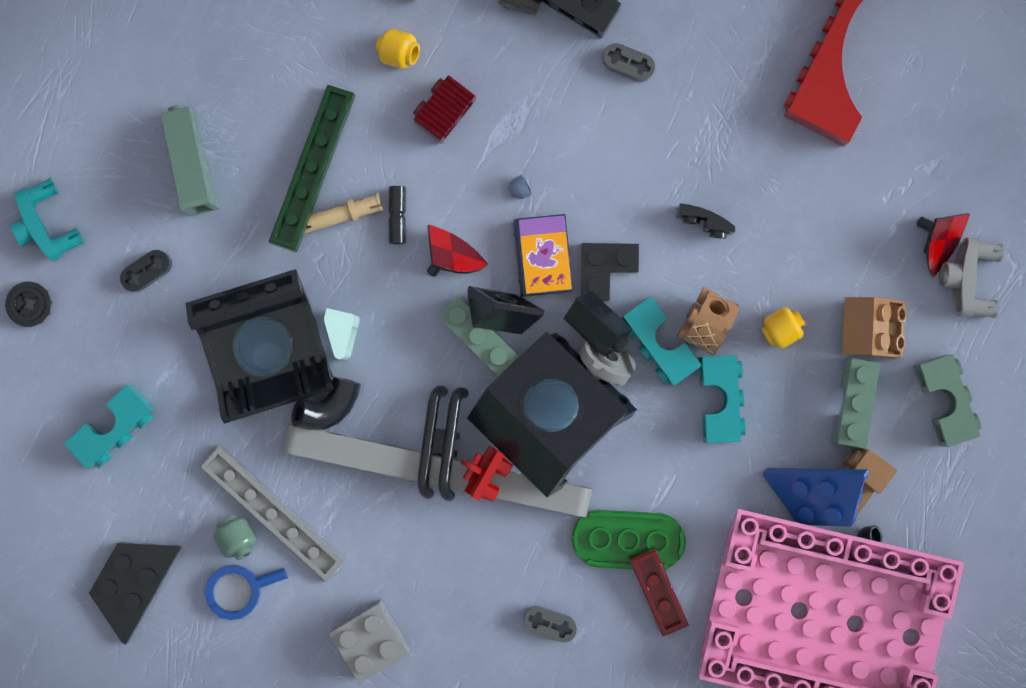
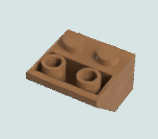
M845 297L842 354L903 358V351L906 346L904 327L907 318L906 301L877 297Z

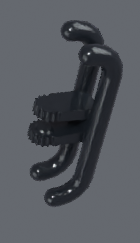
M441 385L436 386L431 391L428 399L417 484L421 496L426 499H431L434 496L433 489L429 487L432 453L441 455L438 481L439 492L444 500L452 501L455 498V493L450 489L453 458H457L458 453L454 448L455 441L460 438V433H457L460 404L462 399L468 397L469 391L464 387L456 388L453 391L448 406L446 428L438 429L436 424L440 399L448 394V389Z

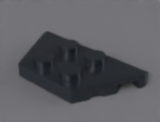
M126 542L116 544L89 594L123 644L126 645L131 639L179 554L181 546Z

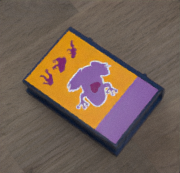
M566 214L514 219L513 237H515L520 296L573 292Z

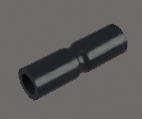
M389 186V244H406L405 186Z

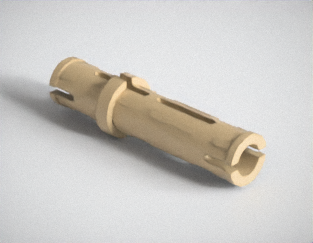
M376 193L375 195L355 201L352 198L347 200L348 203L311 214L304 235L352 219L355 222L360 220L359 218L362 216L383 211L379 194Z

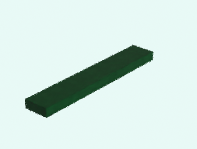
M327 84L268 241L271 245L297 253L355 99L353 92Z

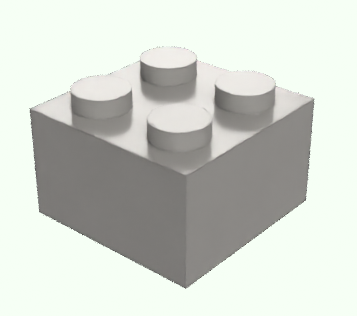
M382 600L333 628L329 633L358 684L404 657L410 651V646Z

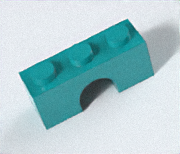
M651 296L621 317L632 328L628 336L630 338L635 336L641 344L638 347L640 353L647 362L652 359L658 367L655 373L664 385L669 382L671 386H675L702 366L686 343L680 344L673 350H665L657 344L655 339L656 330L668 319Z
M737 355L699 357V362L702 365L700 367L701 386H715L721 390L724 396V403L719 411L712 414H702L704 443L741 442V435L746 434L745 419L740 418V407H744V392L739 390L738 378L743 376L742 362L737 361Z
M126 385L106 404L115 415V426L109 433H101L93 424H84L64 443L86 469L95 467L100 469L112 458L109 454L116 447L121 449L131 441L133 437L130 434L137 427L143 429L153 420L151 414L156 408L134 385Z

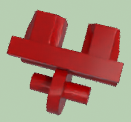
M490 445L483 456L476 452L471 462L463 458L461 464L467 467L463 479L469 481L464 491L478 501L482 498L493 502L499 493V487L492 484L490 480L494 473L503 477L508 476L513 464L504 457L503 453Z

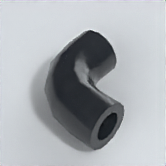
M334 376V390L329 391L323 400L313 402L299 399L295 403L291 415L292 425L306 430H325L339 424L351 412L358 398L361 383Z

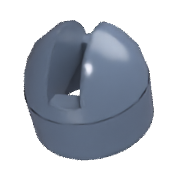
M523 175L514 178L510 182L508 189L512 197L525 199L532 195L531 189Z

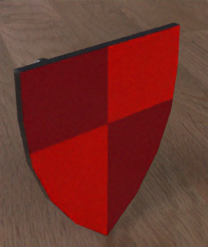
M969 213L935 218L934 222L923 216L918 219L917 227L929 232L923 252L926 254L927 267L931 276L934 277L940 271L942 264L947 262L954 253L966 228L970 216Z
M428 224L431 265L427 269L429 275L435 277L440 270L469 274L480 271L488 265L485 259L467 242L448 231Z

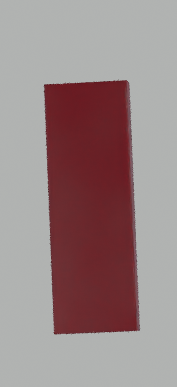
M652 547L629 557L631 566L662 636L689 626L656 548Z

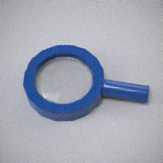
M239 565L224 566L214 572L207 581L205 589L206 602L211 611L220 618L228 620L241 619L251 613L258 604L261 594L260 588L287 579V572L285 568H281L256 577L246 567Z

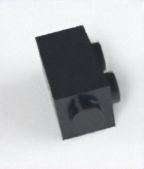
M593 292L577 297L563 318L603 357L613 352L619 353L628 343L626 338L632 331V328Z

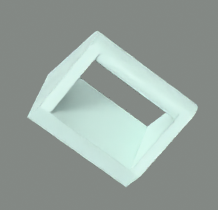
M326 308L324 322L334 357L340 360H348L351 357L360 317Z

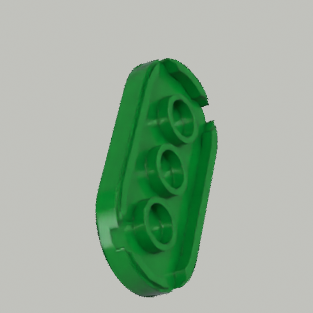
M593 510L587 513V517H580L571 536L573 549L577 556L586 564L598 568L633 569L629 557L655 547L666 570L682 557L686 547L685 533L679 523L669 515L653 512Z

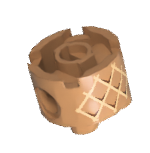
M703 287L696 300L697 303L693 302L686 315L688 318L687 323L684 322L677 337L714 356L722 345L727 330H730L740 306Z

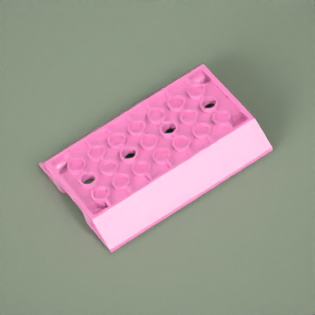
M737 509L726 537L701 646L698 678L735 688H936L938 675L933 673L944 620L945 618L952 619L964 562ZM741 589L748 590L751 595L749 602L744 605L738 604L735 600L736 593ZM797 602L804 603L806 607L805 614L800 618H795L791 614V608ZM851 616H859L861 619L860 628L856 631H850L847 628V620ZM907 629H914L917 633V638L912 644H905L903 641V633Z

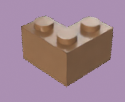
M857 447L855 451L851 449L842 460L844 464L842 469H868L869 471L868 478L865 480L862 492H864L862 500L858 504V514L874 492L882 493L898 470L870 449Z

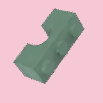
M458 296L438 315V318L498 377L519 358L493 330L472 326L470 307Z
M953 354L914 365L922 392L941 390L947 395L949 400L947 412L940 417L931 419L940 446L950 447L981 437L979 433L981 423L978 415L972 412L969 403L972 402V396L968 387L963 385L960 376L963 374V370L957 358L954 359Z
M854 358L845 359L840 386L843 387V402L839 414L835 417L831 443L867 449L880 363Z

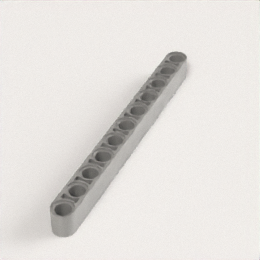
M292 424L287 426L282 449L283 453L412 481L418 480L421 452L322 430H306L294 427ZM432 454L429 484L438 486L442 456ZM453 459L450 489L464 491L469 482L463 479L467 467L461 464L462 460ZM510 471L506 477L494 473L490 480L492 484L499 487L496 499L587 517L592 494L591 488L566 483L561 490L546 497L522 473Z

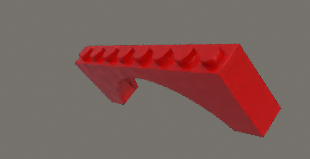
M836 0L834 6L838 7L835 16L829 15L821 30L825 32L822 41H816L809 53V56L813 58L809 67L803 66L796 79L800 85L796 92L791 91L783 105L787 108L784 117L843 147L851 141L862 119L846 88L842 67V50L848 25L863 0Z

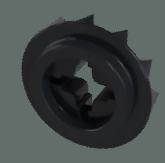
M28 281L15 285L9 291L5 302L9 318L14 323L23 327H33L42 324L47 316L51 314L50 309L53 302L48 294L49 291L35 282ZM24 297L30 300L37 299L33 304L35 312L29 309L22 310L26 305Z

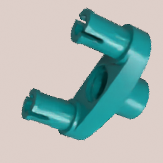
M50 177L29 189L24 187L15 192L16 202L22 219L9 224L21 247L35 241L44 254L53 262L63 257V253L81 244L83 245L85 242L77 227L55 239L49 236L35 208L37 203L59 194Z

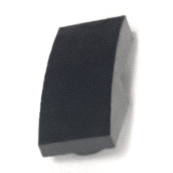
M680 203L677 206L676 218H683V223L700 224V220H703V232H710L711 238L727 239V234L731 235L735 232V226L712 211L689 204Z

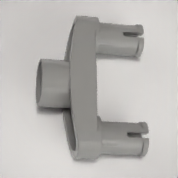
M966 237L959 247L955 263L944 262L939 273V283L941 287L952 288L954 310L958 316L971 318L973 315L997 318L999 310L988 308H998L999 301L975 298L978 259L1001 262L1004 253L996 252L1004 251L1003 244L980 242L976 238Z

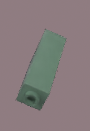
M183 104L171 106L168 108V112L161 114L180 208L191 216L218 210L219 205L194 111Z

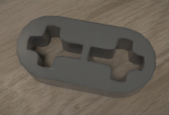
M618 43L609 45L604 51L603 63L606 68L639 82L647 81L654 73L655 63L647 54ZM615 51L621 52L620 57L628 62L617 61L616 64H613L608 54H614ZM641 61L647 63L646 68L650 71H644L640 75L637 73L638 68L630 65V62L640 65Z
M541 606L530 607L524 614L525 627L532 633L564 643L571 641L576 635L575 621L568 615ZM536 612H540L541 618L549 621L548 625L538 623L537 627L532 626V620L528 618L530 615L535 616ZM564 621H567L568 627L572 630L570 633L565 632L564 636L559 635V629L551 627L552 623L562 625Z

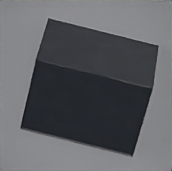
M474 286L468 287L467 293L473 327L523 334L544 315L545 310L518 294Z

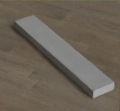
M220 445L199 466L324 582L345 561L342 556Z

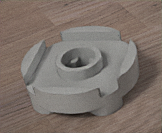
M586 341L579 351L582 362L597 380L602 379L618 386H624L636 369L635 360L627 349L624 353L622 351L619 353L613 352L603 357Z

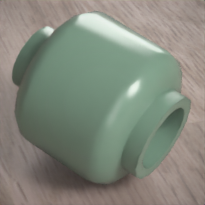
M234 515L216 525L217 530L213 536L224 557H235L236 560H241L252 553L251 548L256 543V537L246 519L238 518Z

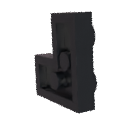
M582 243L581 296L593 292L602 301H609L610 273L639 272V244Z

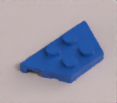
M767 468L763 472L764 478L797 523L851 527L856 521L858 504L861 502L864 493L862 489L869 475L868 469Z

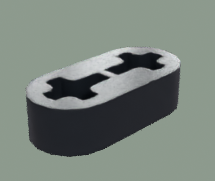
M152 250L127 266L120 275V282L129 291H142L170 271L172 260L167 253L160 250ZM155 256L160 259L164 258V261L161 263L163 266L161 270L156 267L151 270L147 269L154 264L153 258ZM144 271L145 274L138 278V285L128 283L131 279L129 275L131 272L140 274Z

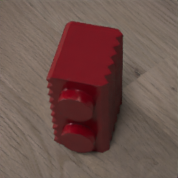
M449 75L445 80L440 78L431 89L433 93L427 103L424 100L421 101L413 112L415 115L414 123L440 144L443 143L476 101L474 94Z

